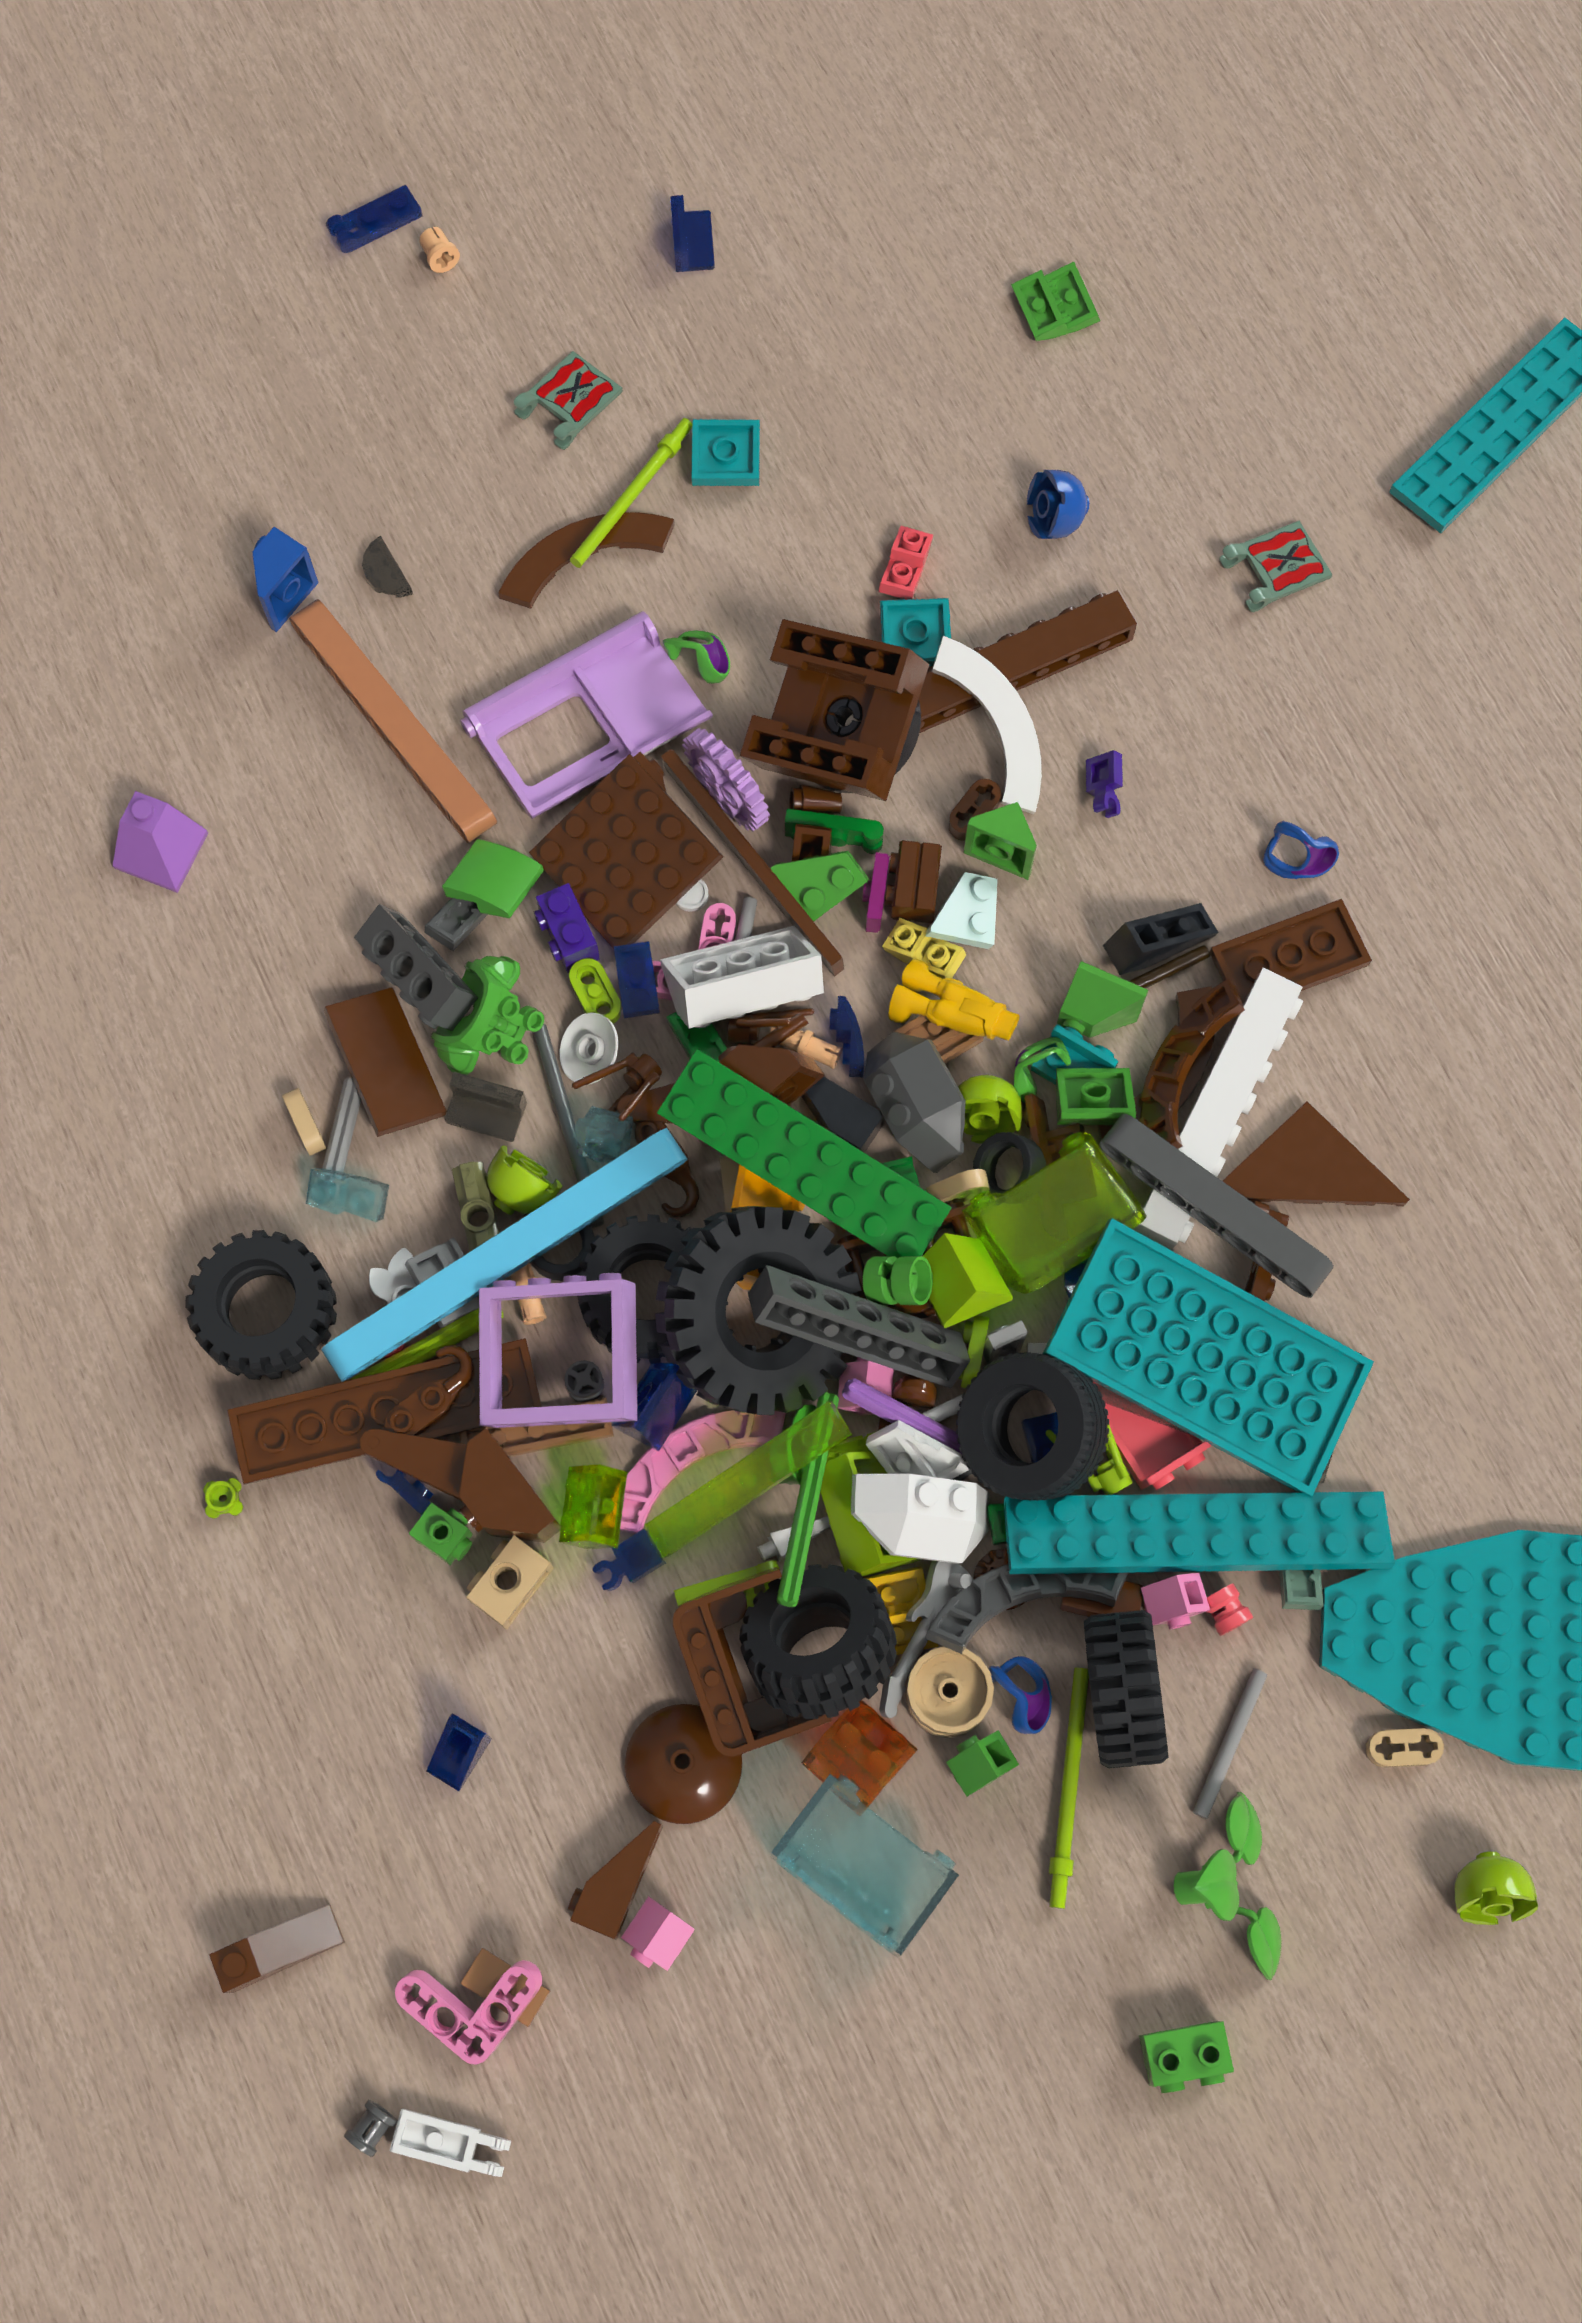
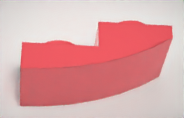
M900 526L891 549L890 560L880 582V593L905 600L913 599L930 550L933 534Z

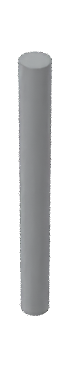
M1253 1668L1193 1810V1813L1201 1818L1208 1819L1267 1678V1674L1263 1671Z

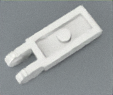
M401 2109L390 2152L464 2172L473 2170L502 2177L504 2167L500 2166L499 2163L473 2158L477 2143L489 2146L494 2150L509 2151L511 2140L481 2133V2129Z

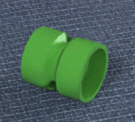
M895 1256L871 1257L865 1265L863 1289L869 1301L880 1305H895L897 1303L900 1305H924L929 1300L932 1292V1270L928 1260L923 1256H902L899 1258Z

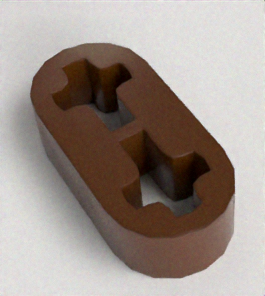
M990 779L977 780L952 810L949 817V831L954 838L961 841L966 839L967 825L960 828L958 826L959 819L964 821L970 813L974 817L998 808L1001 790L995 781ZM986 792H990V800L985 799L980 806H977L979 794L984 795Z

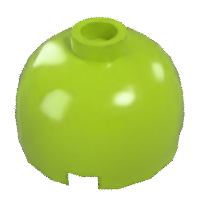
M979 1075L968 1078L958 1086L965 1099L964 1133L974 1135L971 1138L972 1142L982 1144L987 1138L1001 1132L1013 1133L1017 1131L1018 1133L1022 1120L1021 1098L1012 1084L993 1075Z
M504 1145L500 1147L492 1159L487 1171L488 1187L497 1197L494 1204L509 1215H512L515 1211L522 1214L532 1213L555 1198L563 1186L557 1179L551 1184L543 1177L549 1172L521 1152L514 1149L511 1155L507 1154V1146Z
M1488 1851L1478 1854L1476 1859L1469 1862L1457 1875L1455 1881V1904L1457 1914L1459 1913L1460 1919L1465 1922L1480 1925H1496L1499 1923L1495 1916L1511 1915V1921L1515 1922L1531 1916L1538 1910L1536 1889L1530 1874L1520 1863L1513 1859L1502 1857L1498 1852Z

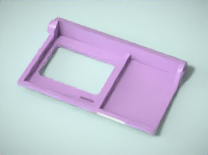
M641 611L463 710L464 718L460 722L469 738L474 736L477 738L527 815L533 819L604 779L629 754L634 757L641 751L645 756L713 717V714L710 710H706L662 648L654 624L644 611ZM580 697L609 738V743L536 785L527 786L498 745V739L568 699Z

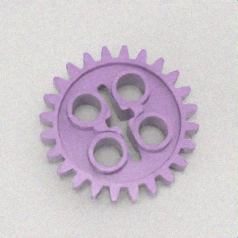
M697 728L683 739L684 744L682 746L686 750L684 754L690 760L688 764L693 768L694 775L702 786L709 791L710 796L714 800L716 799L719 807L730 819L734 818L739 826L743 825L746 830L750 829L752 832L769 820L770 813L767 811L769 807L763 801L765 797L760 793L758 784L751 777V773L744 770L742 761L740 759L736 760L732 750L723 744L721 739L717 741L712 732L708 733L706 729L701 730L700 728Z

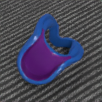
M1283 820L1276 824L1274 829L1275 836L1270 840L1263 857L1265 866L1280 877L1288 879L1315 878L1325 874L1335 865L1339 857V847L1335 841L1327 836L1313 839L1302 828ZM1282 834L1296 838L1305 845L1307 856L1300 866H1290L1272 854Z
M1024 1656L1014 1657L1000 1667L989 1666L988 1669L991 1673L992 1681H997L1017 1699L1012 1712L1013 1728L1022 1734H1036L1040 1732L1048 1722L1052 1708L1050 1684L1044 1670L1036 1662ZM1020 1665L1034 1679L1036 1690L1033 1692L1023 1691L1012 1682L1006 1673L1015 1666Z

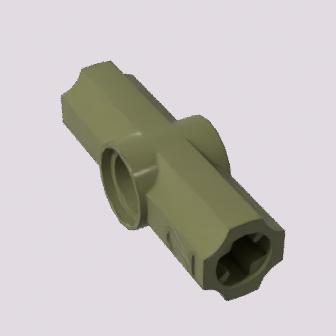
M468 1162L452 1168L461 1210V1221L465 1228L470 1252L499 1234L498 1221L494 1213L483 1162ZM481 1211L488 1213L489 1218L484 1225L475 1227L470 1224V1219L475 1213Z

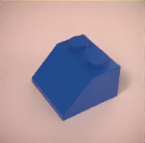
M273 527L267 535L262 536L257 541L252 553L258 597L271 629L277 633L319 582L307 547L276 527Z

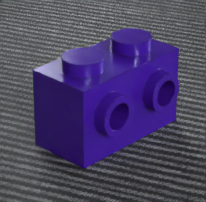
M569 883L536 896L539 910L534 911V916L541 931L548 930L552 940L547 943L556 962L561 960L567 973L570 972L573 964L581 959L600 960L597 942Z

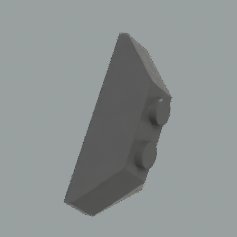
M892 1032L867 1052L864 1082L896 1141L933 1173H938L964 1153L962 1138L965 1127V1099L932 1040Z

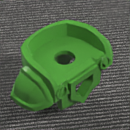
M486 956L482 959H475L473 962L468 961L464 966L466 971L462 980L478 996V999L473 1004L472 1013L463 1017L453 1031L438 1026L437 1030L432 1032L431 1038L435 1040L434 1046L437 1048L438 1057L447 1065L451 1072L463 1077L473 1071L479 1057V1051L490 1055L492 1052H497L501 1049V1057L504 1060L514 1064H522L527 1059L529 1050L521 1040L526 1030L536 1032L542 1028L544 1015L532 1006H525L520 1009L518 996L509 992L519 978L520 963L506 956Z

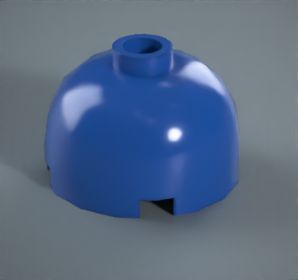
M1044 470V472H1037L1030 483L1027 495V505H1033L1034 517L1027 516L1028 523L1033 534L1040 539L1064 538L1074 533L1082 524L1090 505L1089 497L1086 495L1081 481L1068 471Z

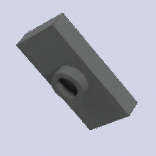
M451 898L425 925L424 933L454 951L488 914L480 913L476 902Z

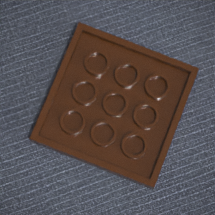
M631 754L619 763L529 851L530 855L543 866L544 871L559 887L569 883L583 915L620 955H623L724 857Z

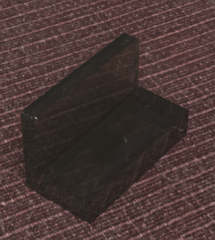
M454 1072L450 1082L453 1096L445 1116L446 1123L513 1142L527 1105L524 1091Z

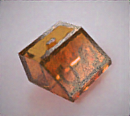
M863 1700L859 1701L860 1706L852 1711L847 1709L821 1736L801 1762L860 1816L918 1750L903 1734L895 1730Z

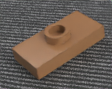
M482 1948L460 1984L486 1999L511 1965L485 1948ZM523 1974L517 1977L518 1982L509 1992L514 1997L526 1986L525 1983L528 1978ZM541 1985L535 1997L518 2018V2021L530 2027L551 1991ZM497 2002L492 2003L497 2008L509 2014L507 2008L503 2004Z

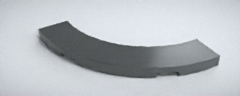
M1007 1564L976 1578L970 1586L961 1591L957 1596H953L936 1615L927 1630L926 1639L962 1654L975 1633L997 1614L1023 1602L1040 1598L1074 1597L1114 1607L1128 1573L1009 1574V1565Z

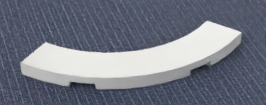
M943 636L931 672L956 683L969 694H972L984 707L998 737H1000L1004 751L1005 779L1000 804L1009 805L1018 802L1022 811L1034 814L1041 787V755L1036 731L1025 704L1008 679L991 662L964 644Z

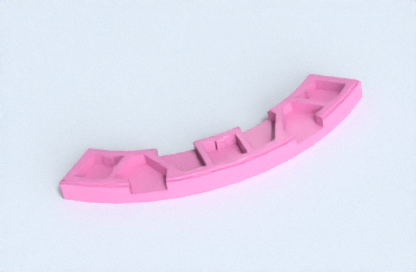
M729 1410L716 1414H707L672 1430L639 1458L625 1480L622 1481L610 1505L604 1526L642 1535L646 1521L656 1501L679 1474L698 1461L722 1451L745 1447L772 1448V1444L782 1435L786 1413L775 1411L774 1415H755Z

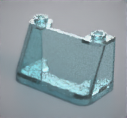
M829 1774L773 1849L771 1858L876 1943L898 1958L903 1954L959 1876V1874L952 1870L956 1864L939 1850H936L933 1855L927 1851L924 1852L865 1806L856 1795L859 1788L842 1774L837 1779Z

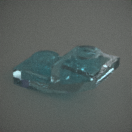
M313 1168L310 1171L305 1204L336 1215L346 1211L378 1222L384 1219L389 1184L349 1173Z

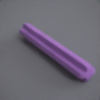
M856 1378L845 1383L842 1391V1396L845 1399L890 1423L900 1420L960 1453V1444L957 1442L958 1434L955 1431Z

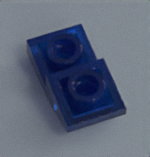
M838 996V1008H830L829 1030H837L836 1042L843 1043L842 1064L849 1065V1077L863 1078L864 1048L860 1027L845 996Z

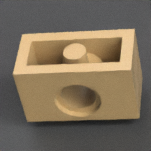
M515 1535L509 1542L503 1540L491 1556L494 1562L485 1573L479 1571L467 1587L470 1593L466 1597L474 1606L506 1630L554 1569L547 1559ZM507 1571L515 1572L517 1574V1582L514 1587L508 1590L498 1588V1578L502 1573Z

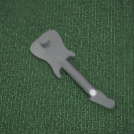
M932 1561L923 1595L906 1615V1621L914 1622L918 1617H921L922 1620L892 1675L888 1676L883 1684L879 1707L882 1717L893 1718L897 1714V1705L906 1690L904 1684L928 1641L926 1633L936 1615L953 1596H957L961 1591L970 1586L974 1580L960 1564Z

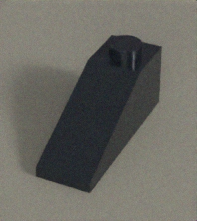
M1202 903L1125 922L1103 944V947L1119 975L1150 967L1214 937L1219 932Z
M825 1077L821 1078L801 1095L819 1125L864 1153L884 1125V1117L880 1110Z

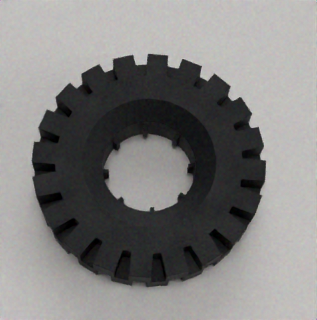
M745 1206L731 1208V1212H718L704 1219L703 1221L706 1225L704 1228H692L680 1240L685 1246L682 1252L672 1251L664 1266V1269L671 1272L669 1282L659 1281L656 1300L665 1302V1311L655 1313L656 1327L658 1333L667 1334L668 1342L660 1345L667 1362L679 1366L675 1375L686 1387L697 1389V1396L711 1404L723 1406L725 1409L755 1415H774L775 1411L788 1413L802 1408L803 1399L811 1401L818 1399L828 1391L824 1383L826 1379L838 1381L848 1366L840 1359L843 1352L782 1331L777 1338H772L771 1343L763 1348L756 1349V1346L747 1344L742 1346L733 1337L732 1334L734 1332L732 1329H729L726 1320L727 1299L734 1284L737 1281H742L744 1279L743 1275L750 1271L758 1269V1273L761 1274L766 1265L849 1294L862 1291L857 1272H846L844 1267L852 1259L843 1245L830 1242L834 1234L822 1223H810V1216L795 1210H783V1208Z

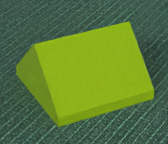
M944 1233L923 1255L928 1260L933 1275V1286L929 1302L944 1329L1013 1300L1012 1294L981 1239Z

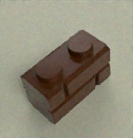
M902 840L899 841L898 853L891 852L889 873L896 874L895 885H887L885 906L892 907L891 918L894 920L902 918L907 921L914 920L915 922L932 923L934 921L942 850L940 844L924 842L920 844L915 841Z

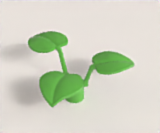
M1237 1792L1238 1795L1232 1799L1228 1807L1225 1824L1229 1843L1234 1849L1233 1855L1226 1849H1219L1213 1853L1201 1870L1178 1872L1174 1878V1893L1181 1905L1205 1903L1206 1908L1212 1909L1216 1916L1223 1921L1232 1920L1236 1914L1247 1917L1251 1922L1247 1928V1941L1250 1952L1267 1980H1272L1279 1964L1282 1947L1279 1923L1273 1912L1267 1907L1259 1908L1257 1914L1253 1910L1239 1907L1235 1863H1238L1241 1858H1243L1247 1865H1252L1257 1861L1262 1846V1831L1253 1805L1242 1792Z

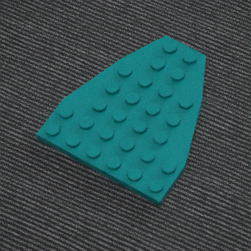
M1516 1530L1396 1559L1391 1569H1371L1325 1587L1322 1590L1324 1606L1321 1608L1320 1668L1335 1677L1338 1676L1347 1681L1349 1686L1359 1692H1365L1395 1714L1438 1733H1445L1466 1742L1465 1744L1470 1747L1480 1748L1500 1757V1760L1511 1765L1582 1772L1581 1535Z

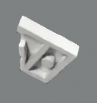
M900 1420L867 1437V1447L888 1474L909 1473L953 1479L969 1470L966 1465L967 1462L963 1460L961 1453Z

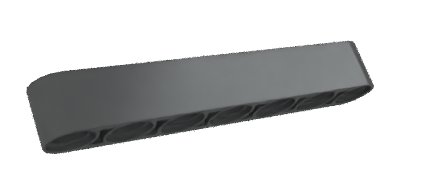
M1122 1114L1099 1143L1102 1151L1111 1159L1300 1295L1308 1298L1313 1297L1334 1268L1332 1261L1326 1255L1132 1116Z

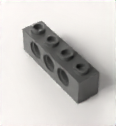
M379 904L354 936L364 948L362 954L382 968L380 972L382 977L399 987L401 990L399 993L400 997L420 1011L418 1017L429 1027L436 1029L437 1026L453 1031L478 999V996L402 913Z

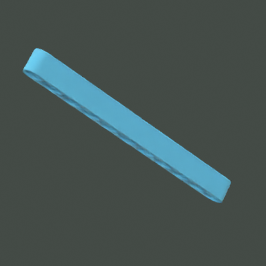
M668 1128L658 1131L327 1343L321 1351L341 1382L348 1380L478 1297L479 1288L493 1287V1281L506 1279L681 1166L688 1158Z

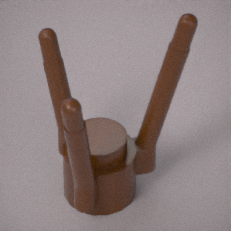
M813 1008L755 1014L746 1013L740 1018L729 1019L728 1042L752 1046L751 1041H758L760 1027L789 1026L791 1020L784 1018H792L799 1012H802L804 1016L813 1015L815 1011Z
M632 1052L625 1059L573 1082L572 1088L578 1089L626 1068V1073L623 1077L629 1088L604 1113V1118L609 1119L618 1111L617 1106L622 1097L635 1094L618 1117L620 1121H624L648 1090L660 1080L662 1071L658 1063L648 1054L643 1053L640 1057H637Z

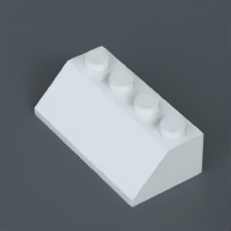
M795 926L660 959L676 1012L688 1028H703L715 1021L727 1018L737 1019L746 1013L758 1010H772L780 1004L792 1001H806L812 996L824 993L821 954Z

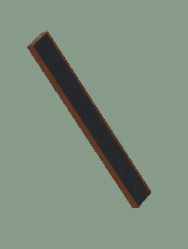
M671 749L664 753L661 759L666 771L789 922L821 954V961L835 977L843 971L844 962L840 953L679 756Z

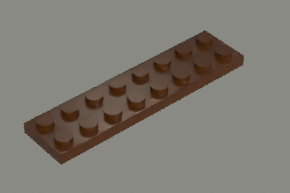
M526 1338L503 1343L502 1409L542 1407ZM479 1349L468 1352L473 1362V1372L469 1381L458 1391L449 1409L415 1436L436 1439L484 1427L480 1426ZM453 1355L228 1409L227 1412L243 1484L247 1485L366 1456L367 1454L360 1447L362 1435L370 1429L381 1430L385 1426V1419L389 1411L423 1385L450 1378L460 1369L459 1359Z

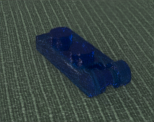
M404 185L343 216L333 215L327 220L326 228L332 236L337 237L336 243L343 253H350L423 217L421 207L408 187ZM354 228L356 229L355 232H353V233L350 232V230H352V229H354Z

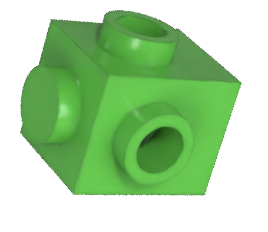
M432 1502L409 1532L413 1540L450 1566L455 1559L458 1561L462 1560L473 1543L469 1540L473 1534L466 1527L467 1519L453 1508H450L446 1513Z
M999 1730L981 1740L974 1735L956 1746L959 1754L946 1762L966 1797L989 1785L1019 1765Z

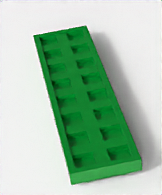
M697 1048L657 1111V1114L887 1256H895L896 1258L902 1256H922L952 1209L945 1202Z

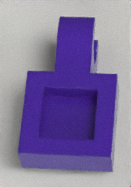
M1112 750L1086 760V792L1094 796V812L1098 813L1105 810L1106 818L1119 815L1121 809L1120 802L1114 790L1123 787L1122 754Z

